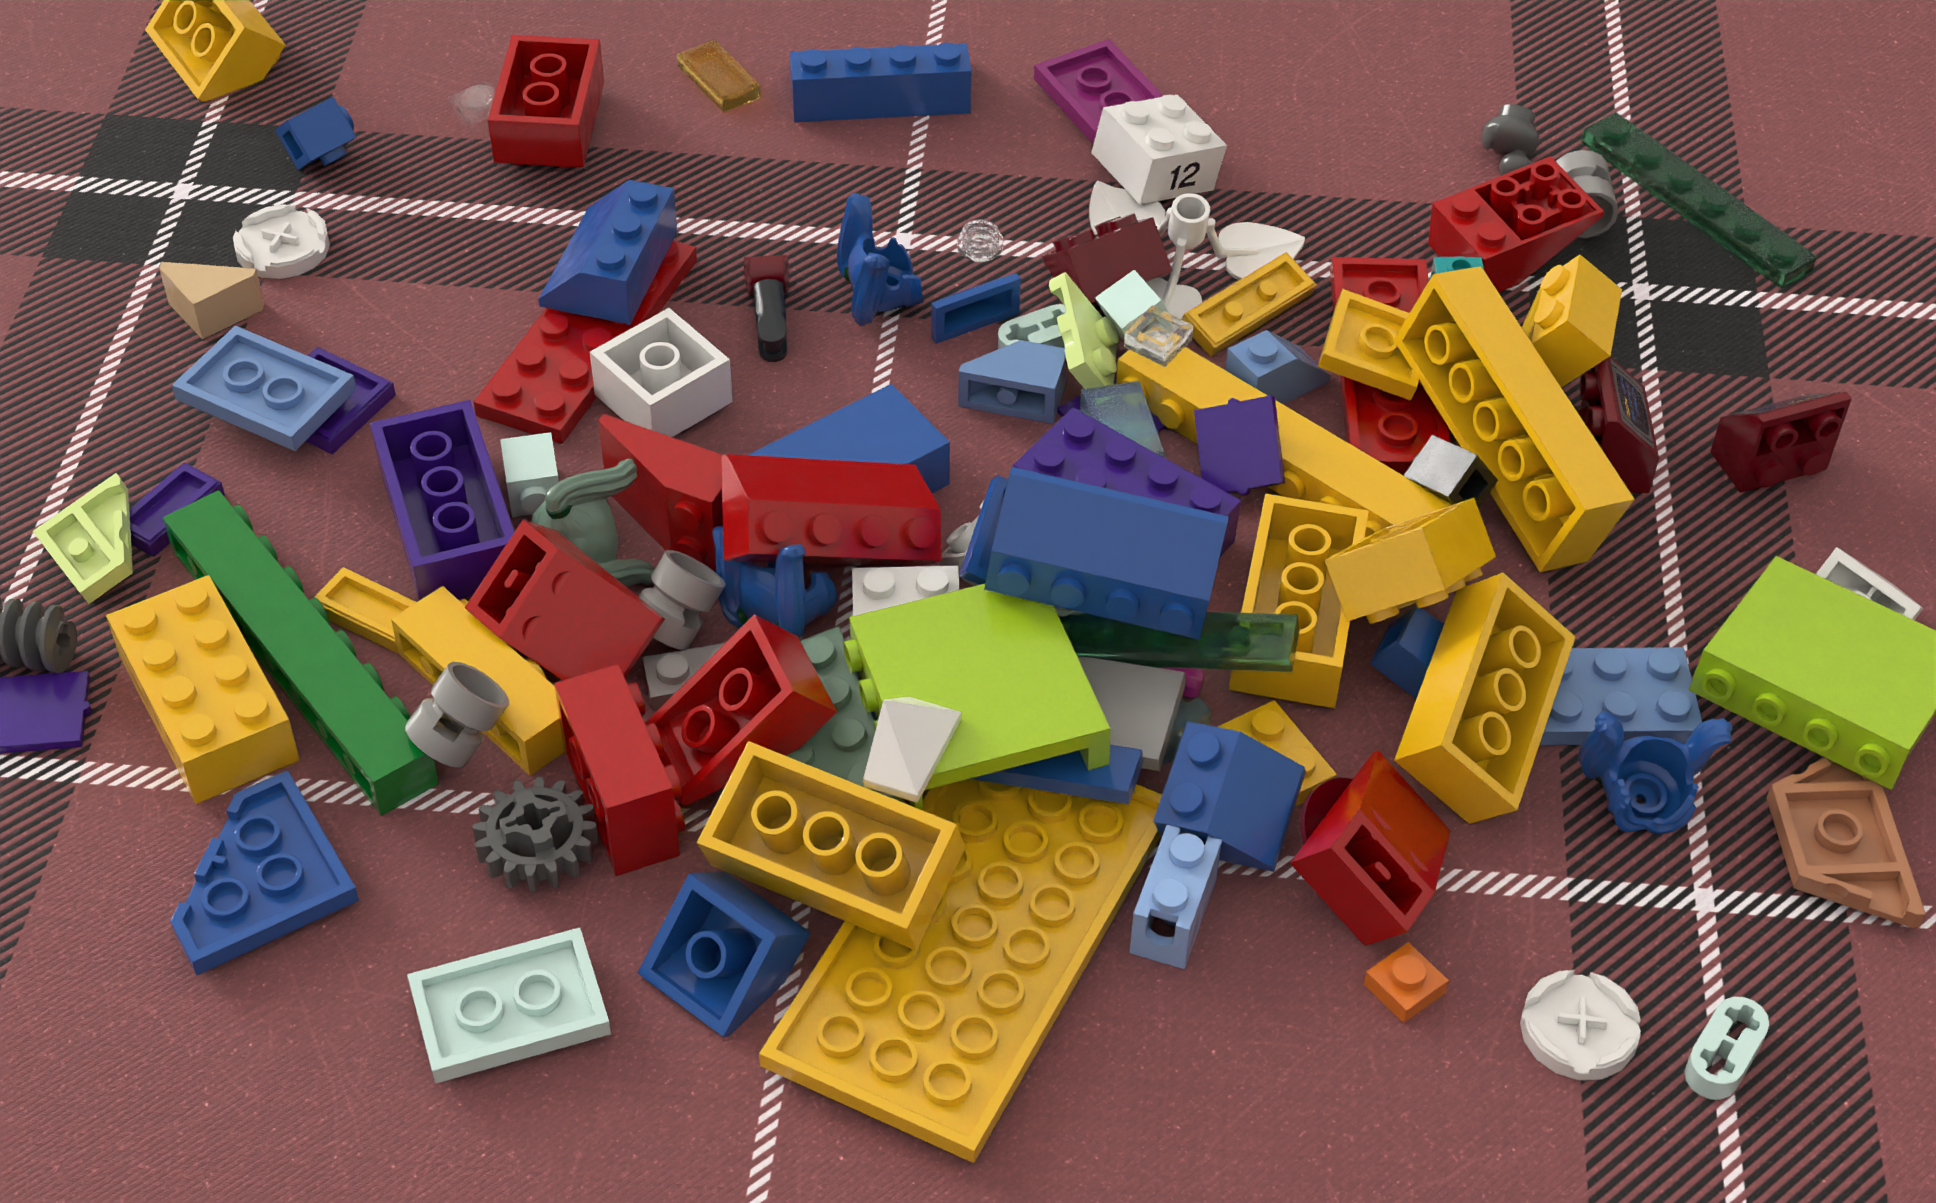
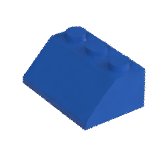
M628 180L589 206L538 299L539 306L631 324L678 232L674 188Z

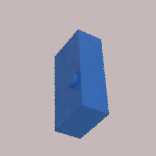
M892 384L748 454L752 456L913 464L918 468L931 493L950 484V442Z

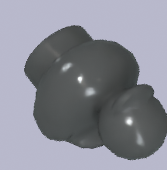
M1506 104L1501 106L1499 115L1486 122L1482 129L1483 147L1486 150L1492 148L1495 151L1506 154L1499 163L1501 176L1532 164L1533 162L1527 156L1534 153L1539 146V134L1533 126L1536 116L1533 111L1520 105Z

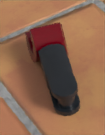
M788 256L744 257L746 290L748 295H754L759 355L767 362L781 361L786 357L788 351L784 293L789 292Z

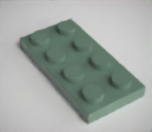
M838 626L801 640L837 713L800 749L786 756L864 787L863 778L875 735V720L872 712L866 713L863 708L858 688V681L860 680L857 672L850 673L843 650V641L845 640ZM870 789L872 791H875L877 793H880L882 795L888 796L890 798L905 803L903 798Z

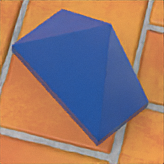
M1017 273L950 294L931 303L932 340L937 344L1019 314L1021 278Z

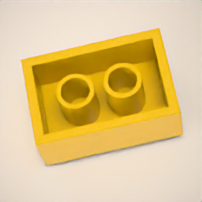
M1471 498L1382 528L1326 559L1325 563L1347 621L1366 616L1369 624L1393 617L1400 613L1399 609L1416 603L1417 608H1423L1447 599L1449 597L1448 593L1459 590L1466 586L1465 582L1482 576L1483 573L1480 567L1494 559L1496 555L1475 498Z

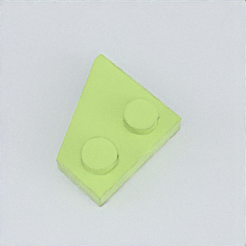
M1064 272L1049 280V287L1051 293L1061 300L1067 311L1058 316L1057 321L1065 344L1064 352L1068 369L1093 400L1098 403L1113 395L1114 375L1117 371L1116 351L1119 334L1114 323L1108 317H1102L1068 274Z
M117 473L32 531L88 604L133 573L128 488Z

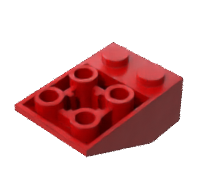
M1550 156L1433 202L1428 245L1439 257H1482L1484 271L1499 293L1519 285L1600 220L1604 215V211Z
M522 520L465 606L469 613L496 636L561 680L570 679L619 664L624 678H626L665 620L664 617L561 533L526 520Z
M1377 750L1371 754L1290 864L1360 942L1367 946L1409 931L1435 894L1451 831L1382 753Z

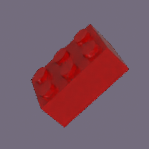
M511 35L488 116L494 163L584 168L604 86L600 39Z
M619 664L554 683L564 753L579 789L584 794L586 805L592 804L594 807L598 835L615 876L680 856L678 833L685 831V822L680 806L675 798L682 797V790L674 766L672 764L663 766L659 756L663 755V746L655 724L645 725L641 715L645 714V706L637 683L627 684Z

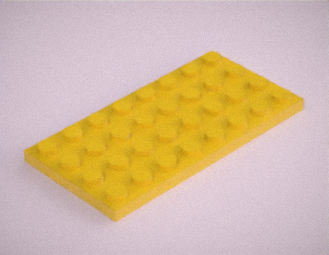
M967 779L930 789L923 799V811L957 824L966 848L918 949L914 950L844 921L760 1051V1067L974 1163L1160 839L1161 835L1153 821L1162 794L1136 784L1130 804L974 779Z

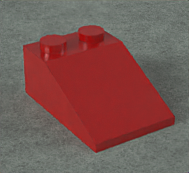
M603 414L599 418L598 423L604 469L615 467L620 461L626 459H633L634 464L637 466V479L629 488L612 495V497L665 551L674 550L686 554L716 572V547L712 531L717 526H723L722 454Z
M754 614L645 722V725L655 724L663 746V755L659 757L663 766L669 764L674 766L682 790V797L677 798L679 803L687 806L726 786L748 741L786 756L800 749L837 713V710L798 636Z

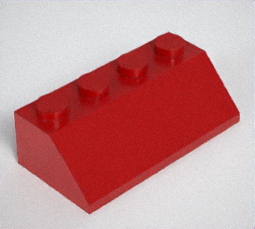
M735 454L722 455L723 561L776 563L781 548L801 544L805 548L803 564L916 567L942 561L941 509L916 465Z

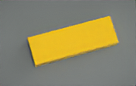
M1285 252L1184 313L1180 324L1211 357L1312 295L1317 284Z

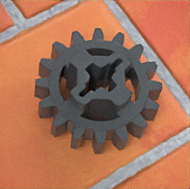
M536 777L531 788H525L519 780L513 781L514 793L507 795L499 790L493 792L495 807L489 805L480 806L481 822L473 824L479 863H486L488 876L492 879L504 873L506 887L510 889L517 885L520 880H526L529 892H535L539 881L546 879L553 888L559 887L558 875L565 872L569 876L576 878L580 875L578 861L591 862L594 858L592 845L599 842L594 807L592 804L585 805L584 794L580 789L567 795L566 784L563 780L557 781L552 788L545 787L543 777Z

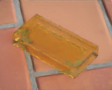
M715 39L677 54L678 67L723 113L761 97L760 84Z

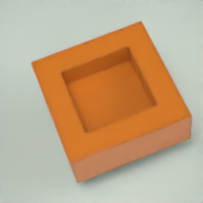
M1407 942L1367 970L1363 984L1402 1023H1405L1446 993L1449 980L1417 949Z

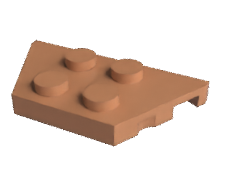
M1827 758L1809 765L1804 773L1791 774L1771 784L1766 798L1794 889L1911 928L1920 927L1926 913L1882 785L1833 761L1829 762Z

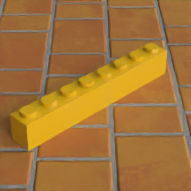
M1156 329L1152 330L1118 358L1116 390L1119 391L1123 400L1133 406L1141 405L1158 416L1163 425L1177 431L1198 444L1194 410L1228 404L1230 398L1244 401L1268 396ZM1276 401L1285 484L1269 486V488L1281 496L1368 510L1364 538L1382 528L1452 505Z

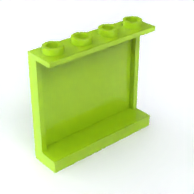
M1775 556L1704 648L1688 690L1892 790L1905 761L1936 714V630Z
M985 584L849 617L851 640L843 641V650L850 673L859 672L862 680L858 681V688L866 713L875 712L877 719H879L883 700L901 697H912L961 712L962 720L925 790L1078 750L1088 770L1110 764L1111 728L1053 605L984 590ZM878 720L874 721V731H876ZM922 795L918 803L910 801L911 806L923 810Z

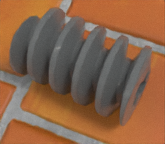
M0 598V664L6 663L16 668L27 666L31 670L36 671L46 668L51 673H63L69 667L77 647L75 624L72 621H65L64 609L60 605L54 604L50 605L46 612H44L43 605L40 602L34 601L30 602L24 610L20 599H9L4 605L3 600Z

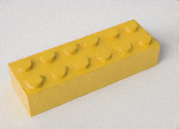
M1479 266L1433 274L1394 341L1410 367L1419 376L1420 383L1461 448L1477 454L1498 479L1490 494L1539 572L1588 562L1632 504L1634 497L1483 268Z

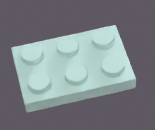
M580 927L407 974L435 1084L611 1034L609 1019Z

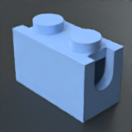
M1166 825L1133 913L1130 954L1185 969L1216 883L1222 840L1208 836L1204 845L1199 837L1188 833L1180 834V828ZM1154 918H1161L1166 924L1176 926L1175 935L1165 937L1152 931L1151 926Z

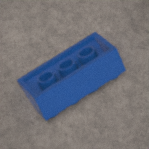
M941 43L939 45L920 46L897 45L895 47L879 48L853 47L839 50L810 49L790 52L789 55L794 122L971 113V65L967 43Z
M1011 467L991 550L984 590L1200 639L1229 516Z

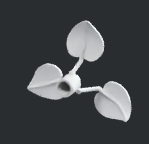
M1101 181L1095 183L1091 194L1089 219L1094 235L1097 234L1095 225L1135 213L1137 220L1153 217L1160 237L1168 229V235L1176 246L1172 265L1173 271L1170 274L1169 281L1167 282L1160 277H1156L1146 281V283L1162 300L1178 329L1177 332L1170 336L1173 340L1179 339L1188 333L1180 324L1184 313L1202 303L1201 295L1197 289L1186 285H1177L1185 250L1193 249L1201 244L1205 239L1206 233L1215 255L1218 258H1227L1226 270L1237 280L1244 278L1285 252L1295 259L1305 241V237L1291 231L1251 222L1228 225L1217 236L1214 229L1215 220L1209 218V203L1197 194L1186 193L1178 196L1173 201L1172 207L1167 209V214H1165L1163 206L1158 201L1140 205L1126 189L1112 187Z

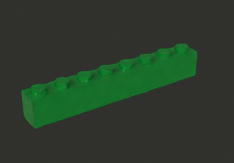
M218 490L162 517L174 555L194 580L207 575L211 577L253 655L380 816L439 784L434 763L436 760L420 750L410 740L405 731V726L410 716L402 701L397 696L389 698L385 694L382 681L374 667L369 662L362 665L358 661L354 646L343 630L335 632L331 628L328 615L322 604L315 597L308 600L304 595L303 586L295 571L290 566L281 567L271 542L265 535L257 537L254 534L251 521L239 504L232 507Z

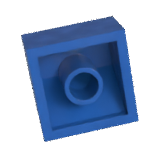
M1187 721L1153 822L1161 837L1166 825L1180 828V834L1188 833L1199 837L1204 845L1208 836L1220 839L1222 843L1219 860L1274 872L1306 770L1299 763L1240 731Z
M726 871L689 873L638 974L722 1037H727L785 983L811 932Z

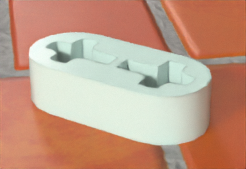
M1051 305L1003 323L998 331V349L1020 340L1065 348L1057 321L1058 316L1067 312L1065 305Z
M1731 997L1723 1000L1718 1005L1695 1043L1684 1071L1686 1082L1698 1095L1708 1099L1721 1100L1731 1096L1736 1091L1760 1050L1768 1031L1769 1019L1762 1006L1754 1000L1745 997ZM1737 1021L1743 1022L1748 1027L1742 1031L1738 1040L1729 1037L1728 1033L1731 1026L1735 1025ZM1718 1055L1726 1059L1723 1069L1717 1075H1713L1706 1071V1068L1711 1066Z

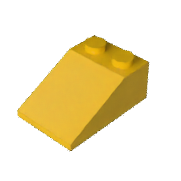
M1578 255L1564 266L1557 265L1545 275L1522 325L1523 331L1561 388L1611 356L1622 289L1581 255Z

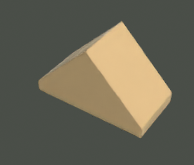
M161 262L159 270L169 305L202 340L263 310V295L257 270L254 268Z

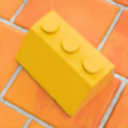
M164 0L145 29L197 99L204 102L263 81L271 67L278 61L280 53L286 46L250 0Z

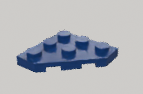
M288 770L234 794L226 810L228 819L218 839L212 838L194 873L196 882L186 902H179L170 920L174 934L196 976L359 901L354 883Z

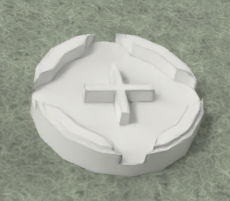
M282 204L265 207L250 214L242 221L243 228L239 232L235 231L233 242L237 260L243 268L256 269L258 276L261 278L283 279L299 276L314 269L326 257L330 243L325 221L315 211L306 208L307 213L296 211L295 205Z
M1564 970L1541 978L1528 992L1520 1020L1524 1043L1536 1060L1554 1073L1576 1080H1601L1620 1072L1634 1057L1641 1034L1638 1007L1627 992L1607 977L1592 972L1587 977L1584 975H1574L1575 970Z

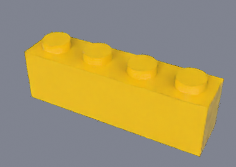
M442 586L391 618L398 654L431 685H434L446 666L454 661L465 663L480 670L505 691L509 698V706L491 730L482 732L529 776L564 753L554 685L546 679L543 670L536 662L530 658L525 660L511 645L496 636L465 609L468 603L466 599L459 601Z

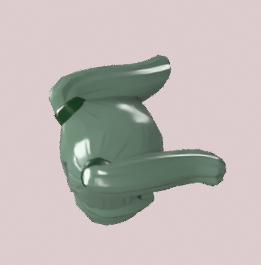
M633 459L620 461L617 466L568 477L556 483L548 490L545 501L533 513L532 523L561 533L624 586L628 587L637 583L647 586L654 584L651 575L655 569L651 563L636 558L617 559L616 554L619 538L614 514L607 498L629 488L637 479V466L634 464Z

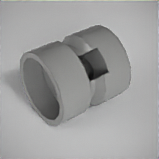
M1586 150L1570 152L1560 157L1556 162L1604 211L1603 217L1578 237H1593L1607 231L1616 222L1618 207L1606 160L1600 154Z
M667 550L651 575L655 585L654 588H645L639 598L665 618L653 638L670 647L686 650L691 646L704 623L700 613L712 610L726 584L716 572L698 560L674 550Z
M453 661L446 666L432 686L431 694L433 698H426L420 703L406 723L405 731L410 740L429 757L442 764L462 768L469 762L483 742L481 731H489L494 727L509 706V698L505 691L485 673L465 663Z

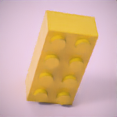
M1265 494L1234 646L1229 690L1335 709L1350 621H1347L1325 560L1364 539L1368 510Z
M1504 573L1457 590L1394 761L1469 824L1517 811L1575 636Z
M209 575L106 615L119 656L195 804L300 761L289 718Z
M749 741L697 841L698 846L711 866L914 950L918 949L966 848L959 828L953 822Z

